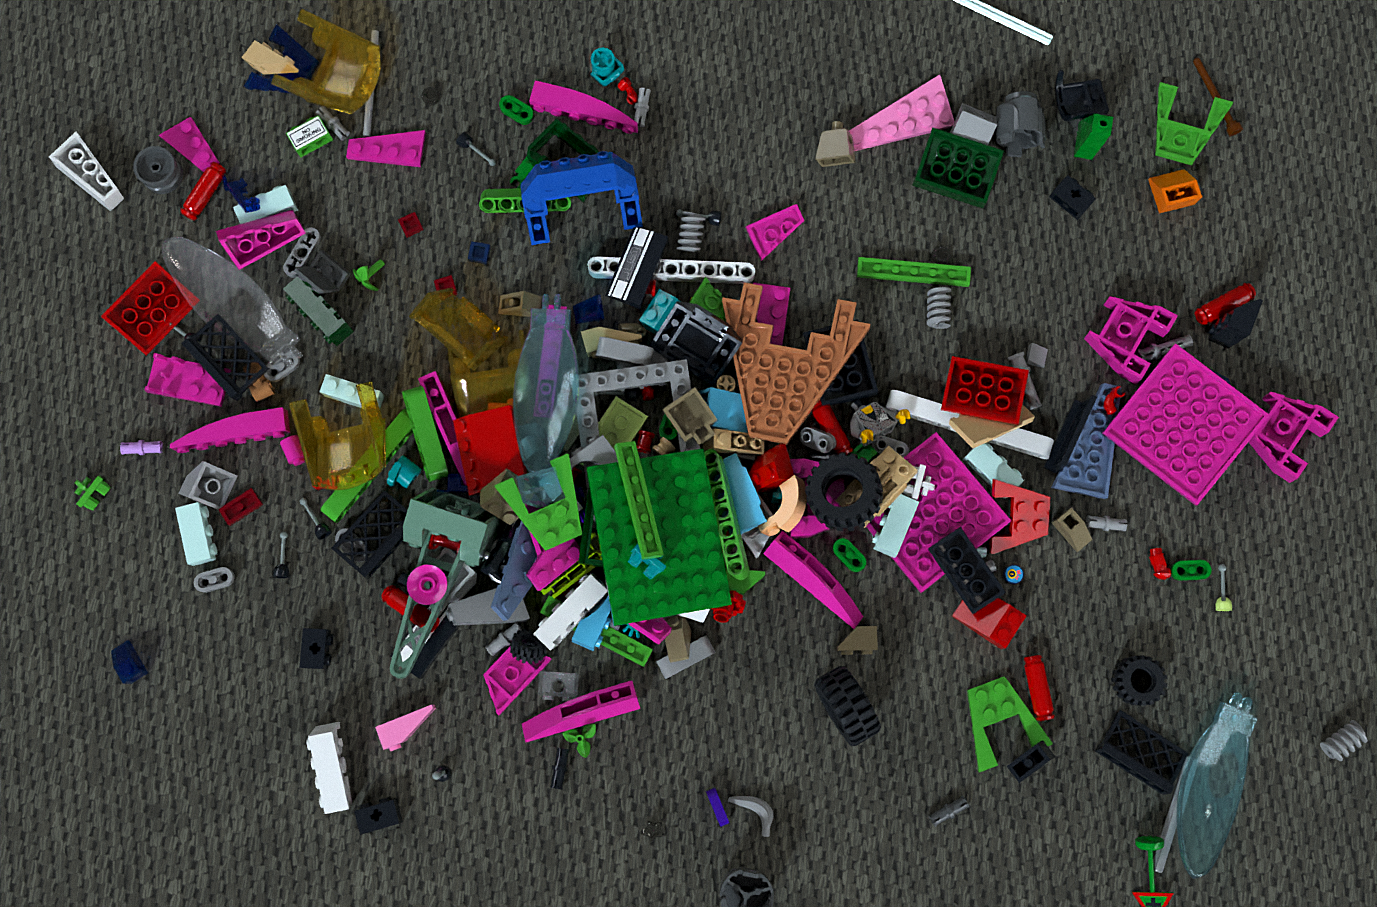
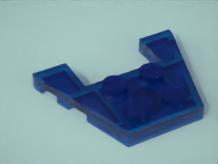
M276 25L269 40L285 47L282 52L283 57L286 55L295 62L294 66L299 70L298 73L271 74L268 79L251 72L244 86L248 90L259 89L262 91L270 90L281 93L303 94L319 62L281 27Z

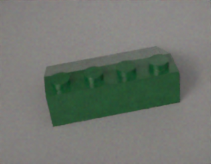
M932 127L912 186L983 209L987 203L1004 151Z

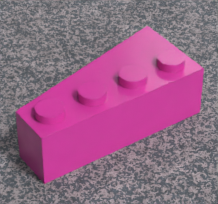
M293 210L216 231L219 242L239 270L306 234Z

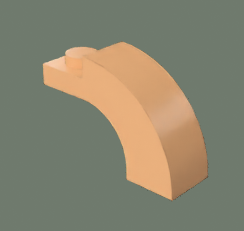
M796 475L779 485L782 491L781 506L774 515L767 519V522L758 526L761 533L770 537L776 535L780 529L789 532L802 518L807 504L806 486L804 481Z

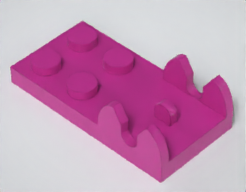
M158 353L153 354L154 361L149 381L144 391L151 394L222 407L225 391L200 363L185 361L175 356L168 358ZM224 368L226 373L231 372L230 369Z

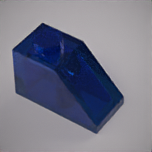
M130 640L111 650L113 667L123 684H132L148 674Z

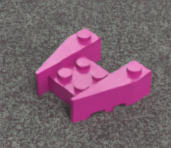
M1109 296L1104 306L1111 309L1112 313L1100 334L1089 331L1084 339L1119 376L1137 385L1151 364L1134 354L1146 331L1149 330L1163 338L1170 331L1178 315L1161 306H1149L1141 302L1134 303Z
M1269 392L1262 400L1271 405L1267 412L1270 416L1250 439L1249 444L1272 472L1291 483L1299 478L1308 464L1292 453V450L1306 429L1322 437L1329 433L1339 417L1322 406L1304 403L1305 401L1294 400L1281 394Z
M805 458L790 459L794 475L801 478L805 486H808L806 482L809 475L812 476L811 470L814 466L818 467L819 462ZM844 478L834 481L826 493L828 502L837 507L840 506L835 500L845 491ZM808 502L806 505L807 516H802L798 524L789 531V536L792 539L809 538L830 529L826 527L825 523L821 524L817 520Z

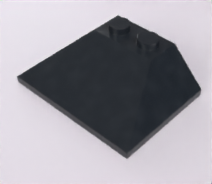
M677 301L648 347L653 348L654 351L671 361L687 359L688 371L714 386L743 341L731 325L697 304Z

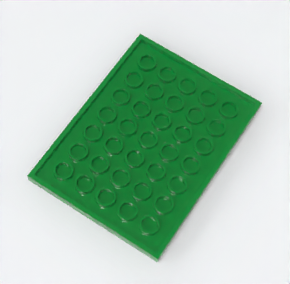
M704 449L640 458L664 554L659 561L666 565V568L652 579L643 574L648 566L645 562L642 561L637 568L628 563L629 557L632 554L630 551L638 544L618 462L586 468L614 626L732 605Z

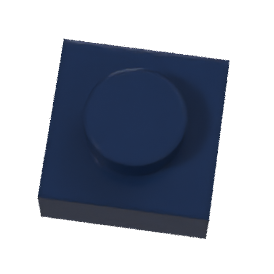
M471 241L468 261L487 264L490 244Z

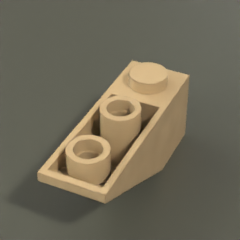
M254 40L242 56L243 60L262 74L298 73L299 71L294 66L295 62L286 55L283 57L282 53L276 49L273 50L264 42L260 44Z
M604 327L581 331L588 357L592 356V358H598L595 355L600 337L635 344L642 342V336L639 334Z
M713 428L715 436L703 443L704 451L714 449L718 453L764 454V440L751 438L745 432Z

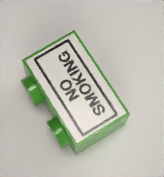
M319 115L307 119L305 123L299 126L292 127L286 133L300 157L333 141Z

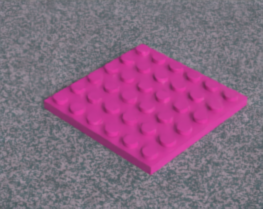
M1175 343L1102 434L1196 506L1270 415Z
M937 432L904 457L913 466L919 467L920 464L926 466L922 481L925 482L926 476L932 477L930 483L935 485V489L928 490L927 496L921 495L922 488H920L919 496L916 500L919 504L900 550L895 558L891 557L920 593L945 575L929 552V547L961 526L977 549L1011 522L1010 518ZM911 479L907 484L914 486L915 479ZM887 508L880 516H875L866 526L873 536H875L876 532L880 533L882 526L879 524L883 515H888L890 508Z

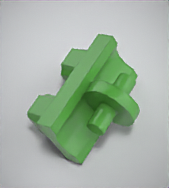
M101 475L97 476L90 487L87 486L91 481L90 478L86 477L83 482L76 480L74 483L78 488L75 493L80 495L83 490L86 491L76 505L94 510L100 503V501L91 496L95 490L105 496L111 489L109 484L104 481L105 478Z

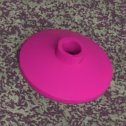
M421 565L410 573L407 580V591L410 597L417 603L431 605L444 597L448 585L447 578L440 568L434 565ZM428 581L432 584L430 589H426L424 586Z

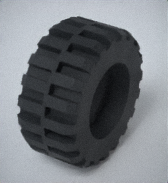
M840 452V456L836 457L834 454H831L828 460L821 459L819 466L812 468V476L809 475L806 480L808 484L805 487L806 499L811 511L821 524L825 523L826 527L830 529L835 527L837 531L843 532L844 528L854 531L855 526L859 525L860 528L866 526L864 522L867 520L871 522L874 519L873 514L879 512V504L883 501L882 484L875 467L872 464H868L867 459L864 457L859 459L857 454L854 453L847 456L846 452ZM844 477L858 480L862 485L863 492L855 503L846 507H837L828 502L826 493L834 481Z
M838 666L816 679L814 686L823 706L840 734L850 746H857L879 733L881 724L874 708L857 680L845 666Z

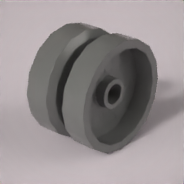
M151 146L143 149L136 156L133 163L136 177L154 193H170L176 190L182 182L183 168L180 162L163 147Z

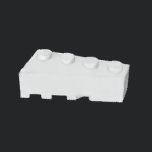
M77 132L49 156L60 171L109 211H112L124 199Z
M594 573L589 576L585 574L578 582L581 585L576 590L572 588L565 596L567 599L562 604L559 602L552 609L553 614L549 618L545 617L539 623V628L533 633L550 651L558 646L580 620L608 592L607 586Z
M340 722L316 726L306 740L307 748L312 753L311 767L316 771L315 785L317 789H320V807L324 808L325 814L347 810L352 805L348 776L343 774L346 773V761L344 757H341L343 741L337 735V729H340Z

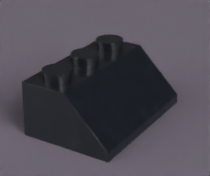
M1258 299L1233 309L1229 313H1225L1222 318H1218L1208 329L1207 333L1210 334L1208 340L1229 349L1249 336L1263 300Z

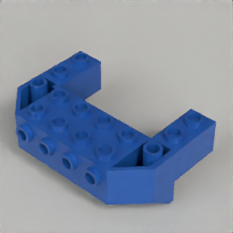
M601 151L594 155L582 154L576 158L564 157L557 161L545 160L536 164L521 183V197L531 245L550 242L546 215H548V200L614 190L616 203H620L624 230L633 229V227H643L633 166L613 152Z

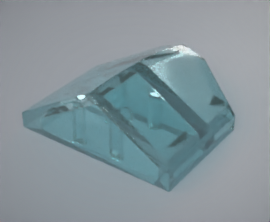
M555 466L516 476L522 503L536 508L548 506L562 493Z

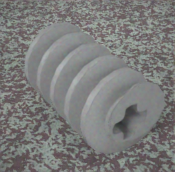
M683 212L687 217H682L681 220L686 224L680 225V228L685 231L680 232L679 236L684 239L678 240V243L682 246L677 247V250L695 252L701 249L696 246V243L702 242L697 236L703 235L698 229L704 228L700 221H704L706 218L700 214Z
M937 287L927 292L929 297L927 299L929 304L927 306L929 311L927 313V325L929 327L945 329L951 326L945 323L951 320L950 317L945 316L951 313V310L946 309V307L951 306L950 302H946V300L951 299V296L946 294L951 292V288Z
M1351 720L1350 724H1345L1344 728L1338 730V733H1333L1325 742H1321L1320 747L1329 758L1343 761L1341 754L1348 757L1347 749L1355 752L1353 745L1360 748L1362 745L1359 740L1367 743L1368 740L1363 728L1356 721Z

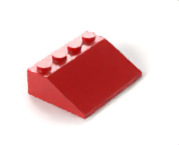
M155 261L101 317L147 356L195 307L199 300Z
M952 356L941 411L1018 425L1029 370Z
M512 405L470 414L453 420L469 496L480 495V490L505 469L528 481Z

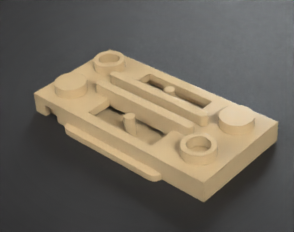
M1022 404L1018 425L959 414L958 418H950L949 425L972 448H975L1033 422L1035 416Z
M887 446L876 459L869 463L875 467L883 489V501L879 504V512L873 514L874 517L880 516L907 488V483L918 472L913 465L890 446ZM854 479L847 486V489L835 500L840 507L850 506L855 503L863 492L861 483ZM867 520L864 523L867 526L870 522Z

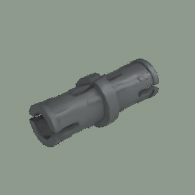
M961 796L950 804H944L943 808L928 816L936 827L949 818H955L954 815L969 808V804L966 803L967 801L964 796Z

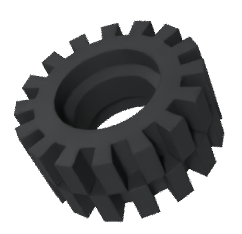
M522 629V632L519 630L517 634L514 633L510 653H512L513 658L516 657L517 661L521 659L522 663L528 661L529 664H532L534 661L536 664L545 657L547 647L533 634V629H529V631Z

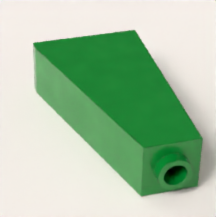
M1093 114L1079 121L1074 157L1090 160L1094 158L1111 135L1113 117Z

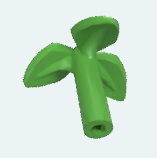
M379 259L369 269L368 266H362L357 271L353 269V274L358 282H362L364 287L369 290L378 291V288L369 283V278L385 264Z
M596 724L584 725L582 734H579L575 728L562 732L563 737L568 742H578L577 751L582 757L586 758L589 755L591 745L585 739L592 738L595 735Z

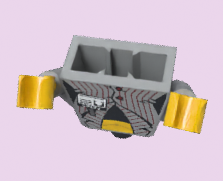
M858 399L851 405L855 410L850 421L851 435L860 439L862 445L866 447L893 432L897 421L900 424H904L906 419H910V412L907 409H902L899 412L892 411L880 406L877 402L865 406Z

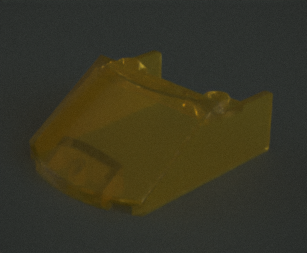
M301 9L297 20L314 28L312 41L317 46L325 49L326 52L313 82L302 77L291 81L275 73L271 84L306 99V102L353 114L365 104L375 89L381 69L380 47Z
M448 288L428 292L409 317L415 319L467 364L469 369L476 370L509 338L507 335L502 336L498 332L500 327L464 296L460 299L452 294L455 291L454 289Z
M519 330L521 348L512 350L509 353L508 367L471 373L467 360L456 358L454 345L451 341H447L450 377L459 418L507 405H512L517 427L524 426L536 418L533 417L535 397L526 336L523 330Z
M372 382L356 385L362 406L360 413L363 424L330 432L324 417H311L306 399L289 403L312 486L326 488L327 490L353 488L372 480L386 467L385 418L382 419Z

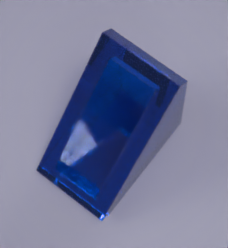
M595 295L573 306L576 324L605 320L601 295Z

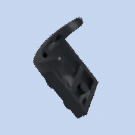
M1058 71L1055 82V99L1059 114L1064 121L1069 122L1075 119L1087 118L1093 114H1108L1109 108L1100 79L1063 84L1064 71Z

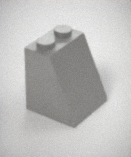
M962 103L950 133L988 145L997 127V120L993 115Z

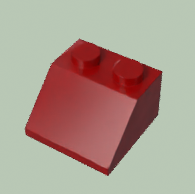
M780 443L765 451L764 454L756 456L749 471V476L757 492H770L794 476L786 444Z

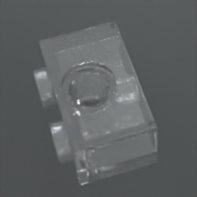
M539 671L538 695H542L543 700H554V696L562 697V701H570L579 697L580 674ZM557 681L564 683V689L561 692L554 690V684Z

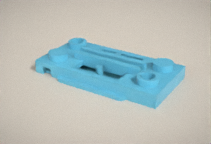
M734 453L723 460L740 532L743 534L767 522V519L760 506L761 500L749 473L743 467L739 456ZM720 474L716 475L713 480L717 481L720 478ZM724 492L718 495V499L724 497ZM729 510L724 511L722 517H726ZM733 528L729 529V534L731 535Z

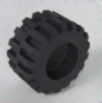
M1139 655L1124 658L1121 660V663H1117V669L1112 672L1115 677L1111 678V682H1115V686H1112L1113 690L1118 691L1116 695L1119 698H1123L1122 701L1130 703V705L1146 706L1154 704V701H1159L1161 699L1159 696L1164 695L1166 692L1163 688H1167L1168 683H1164V679L1168 678L1167 675H1163L1162 672L1165 669L1158 666L1160 663L1157 660L1153 661L1152 657ZM1136 669L1144 671L1148 678L1147 688L1143 692H1137L1131 684V675Z

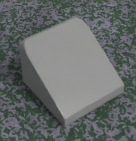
M1031 343L1028 347L1026 364L1044 368L1048 349Z

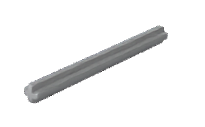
M1189 756L1186 757L1160 836V838L1164 839V847L1156 850L1154 855V871L1162 873L1197 763L1196 759Z

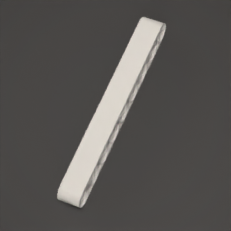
M592 257L587 264L589 274L593 278L612 279L615 272L610 270V268L614 265L618 266L620 258ZM661 259L653 279L656 281L702 282L706 277L710 281L709 283L744 284L751 283L754 280L755 268L752 264L744 262ZM594 265L601 266L598 271L592 270V267ZM672 267L676 269V272L670 274L666 270ZM688 268H692L695 270V273L687 274L685 271ZM706 269H711L714 273L712 275H706L704 271ZM730 270L733 274L725 276L723 271ZM747 270L751 275L745 277L742 275V272Z
M898 390L890 391L885 408L897 412L907 409L910 412V417L956 432L949 425V420L953 417L958 418L959 414L941 411L942 404ZM1017 428L989 442L1041 459H1049L1054 440Z

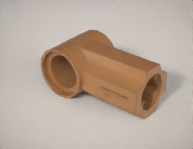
M251 363L250 373H257L262 368L260 364ZM247 364L245 367H243L245 373L247 370ZM264 374L249 387L256 402L275 394L274 389H271L273 388L271 382L265 378Z

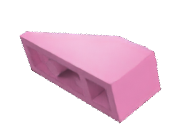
M429 705L375 727L383 750L389 749L391 752L401 748V743L406 742L436 709L435 705Z

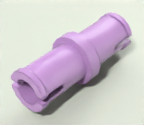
M139 440L138 442H121L120 445L122 455H145V453L163 452L162 441L145 442L144 440Z

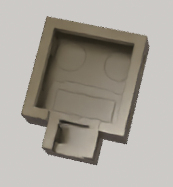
M693 388L663 409L685 443L694 438L700 446L715 436L710 426L718 420L696 388Z

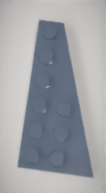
M1106 383L1100 385L1095 395L1097 399L1069 461L1064 468L1059 470L1051 488L1102 499L1108 498L1115 443L1102 434V432L1118 414L1120 398H1114V406L1117 408V411L1113 414L1108 415L1103 405L1111 389L1117 386ZM1122 387L1117 389L1118 394H1121Z
M535 495L531 499L534 502L540 501ZM522 521L520 526L516 528L508 553V563L503 568L502 573L504 575L501 584L497 586L491 608L503 621L511 617L533 585L526 574L538 556L530 532Z

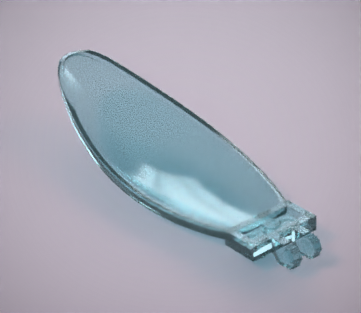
M548 294L543 295L542 309L531 308V329L521 351L514 384L513 411L518 447L524 465L536 477L546 474L552 468L550 461L558 458L571 431L578 404L579 368L574 342L569 331L571 310L560 309V294H556L554 297V309H548Z
M1239 692L1233 694L1230 699V705L1220 702L1213 719L1215 721L1206 729L1194 746L1180 781L1176 813L1178 844L1184 868L1195 879L1205 876L1214 866L1232 827L1243 791L1248 762L1249 737L1258 718L1249 715L1253 703L1251 698L1246 697L1241 703L1242 695Z

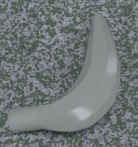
M733 796L728 798V802L756 812L762 821V836H770L773 810L767 802L753 796Z

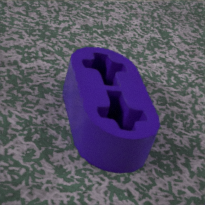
M715 787L707 790V796L720 827L729 824Z

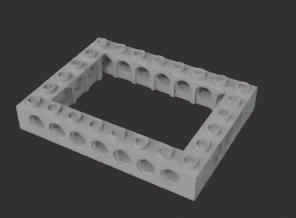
M687 359L571 376L581 447L584 449L589 445L588 441L596 435L599 436V423L593 392L597 394H606V392L617 390L623 392L625 389L640 387V389H644L645 386H664L670 381L674 402L691 390ZM678 433L680 452L700 449L694 438L685 443ZM584 462L583 464L588 493L589 482L586 468L590 466H596L597 464L591 462ZM594 516L592 529H593L594 531H597L596 522H595V516Z

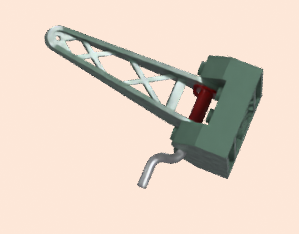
M433 487L410 500L403 524V541L408 542V545L414 548L422 547L417 567L421 565H434L448 571L449 574L446 577L448 585L444 597L435 604L430 605L432 612L426 625L413 633L410 618L414 606L418 603L409 595L390 663V672L396 678L403 679L409 676L464 562L468 566L476 567L482 561L487 560L502 520L481 508L478 502ZM442 546L457 551L454 563L450 564L429 557L432 549ZM489 573V577H490L493 581H495L496 583L501 584V582H500L499 580H497L494 576H492V575ZM429 581L425 583L426 589H430ZM408 628L409 637L404 640ZM421 634L420 639L416 645L415 638ZM411 641L413 654L405 661H402L401 648Z

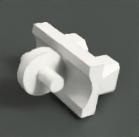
M921 464L919 467L914 466L918 470L917 474L912 478L915 479L914 486L907 484V488L901 493L914 500L918 499L920 488H922L921 495L927 496L928 490L935 489V485L930 483L932 477L926 476L925 482L922 481L926 466Z

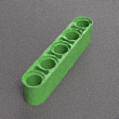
M521 188L484 190L481 193L479 207L485 213L524 212ZM566 197L567 200L564 201L560 199L548 200V211L568 210L571 206V197Z
M419 386L402 391L428 481L431 482L448 477V469L424 388Z

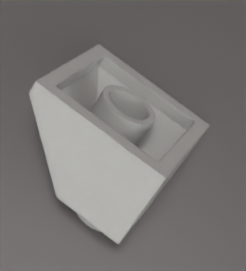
M202 461L186 476L178 494L219 509L225 505L237 475Z

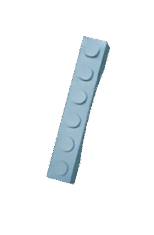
M608 596L595 612L580 620L572 637L573 643L594 651L595 647H600L604 638L601 636L603 629H608L612 620L609 618L611 608Z

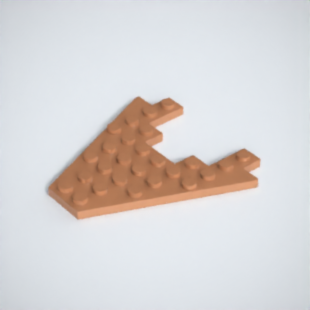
M744 283L740 300L723 297L722 303L726 322L731 325L743 341L733 358L748 434L751 438L788 444L870 330L871 324L853 321L857 303L838 299L830 336L811 332L807 350L770 344L773 325L756 322L763 286Z

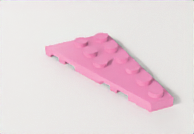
M936 76L849 130L853 137L854 151L928 134L931 132L932 127L939 130L952 128L955 121L941 76Z

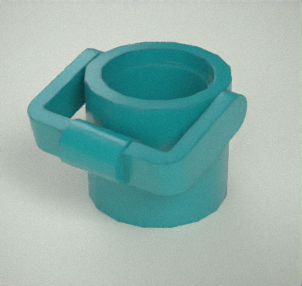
M598 48L591 55L592 72L590 74L603 87L613 82L625 70L623 64L608 48ZM615 63L619 66V68L616 69V70H615Z
M402 455L389 471L387 484L394 486L397 481L407 489L422 469Z

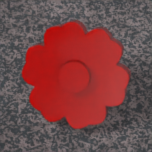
M731 590L732 605L711 608L714 619L718 622L726 623L732 616H736L737 613H743L746 601L742 599L743 596L737 591Z

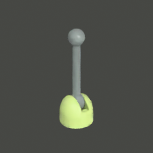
M1221 564L1218 567L1221 573V597L1216 601V611H1232V602L1225 596L1226 566Z

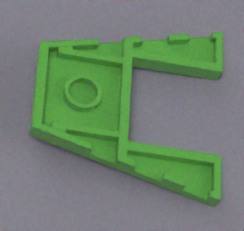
M1160 82L1158 86L1155 155L1192 165L1231 108L1233 102L1215 97L1204 129L1168 120L1178 87Z
M568 453L550 461L566 498L533 513H528L513 477L494 485L545 551L582 535Z
M1005 676L967 690L978 772L998 766L983 727L1017 714L1020 717L1031 747L1042 740L1047 746L1053 745Z

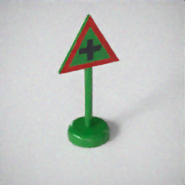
M1142 836L1135 839L1137 848L1148 851L1150 892H1132L1141 907H1166L1174 892H1155L1153 851L1164 847V839L1160 837Z

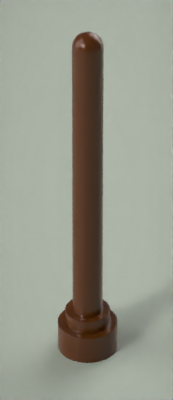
M1195 58L1193 63L1213 100L1215 97L1221 98L1200 58ZM1228 111L1224 120L1227 123L1226 131L1229 137L1240 133L1243 127L1240 122L1232 118Z

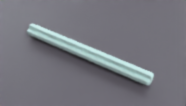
M953 0L1046 45H1049L1053 38L1052 34L980 0Z

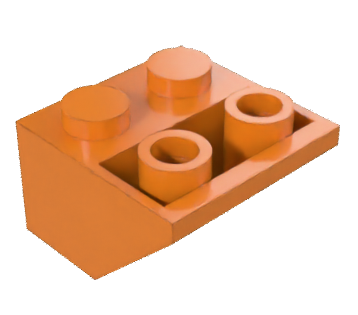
M1185 169L1148 179L1159 213L1195 205L1202 198L1197 180Z

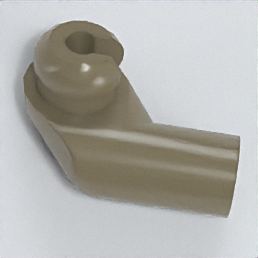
M638 323L618 325L619 331L639 334L642 338L647 334L646 329Z

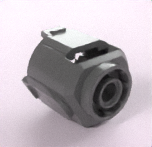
M1027 91L1014 92L1007 95L1005 102L996 108V142L1000 146L1006 147L1007 156L1021 157L1022 149L1033 148L1039 145L1041 148H1045V116L1037 95Z
M738 867L730 869L723 876L719 888L722 907L773 906V888L767 876L760 870ZM748 886L751 890H743L741 887Z

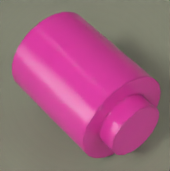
M298 435L287 437L280 442L289 464L298 466L305 462L304 459L307 458V455Z

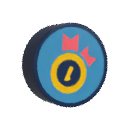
M1018 565L1007 566L1003 571V578L1009 584L1020 583L1024 577V572Z

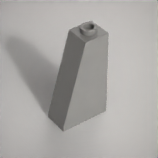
M496 589L450 603L447 607L448 610H446L449 622H453V625L523 623L529 620L530 617L522 599L511 617L503 621L491 608Z

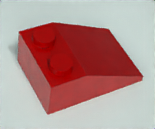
M997 598L974 614L971 613L962 600L952 617L998 648L1006 649L1026 618V615Z

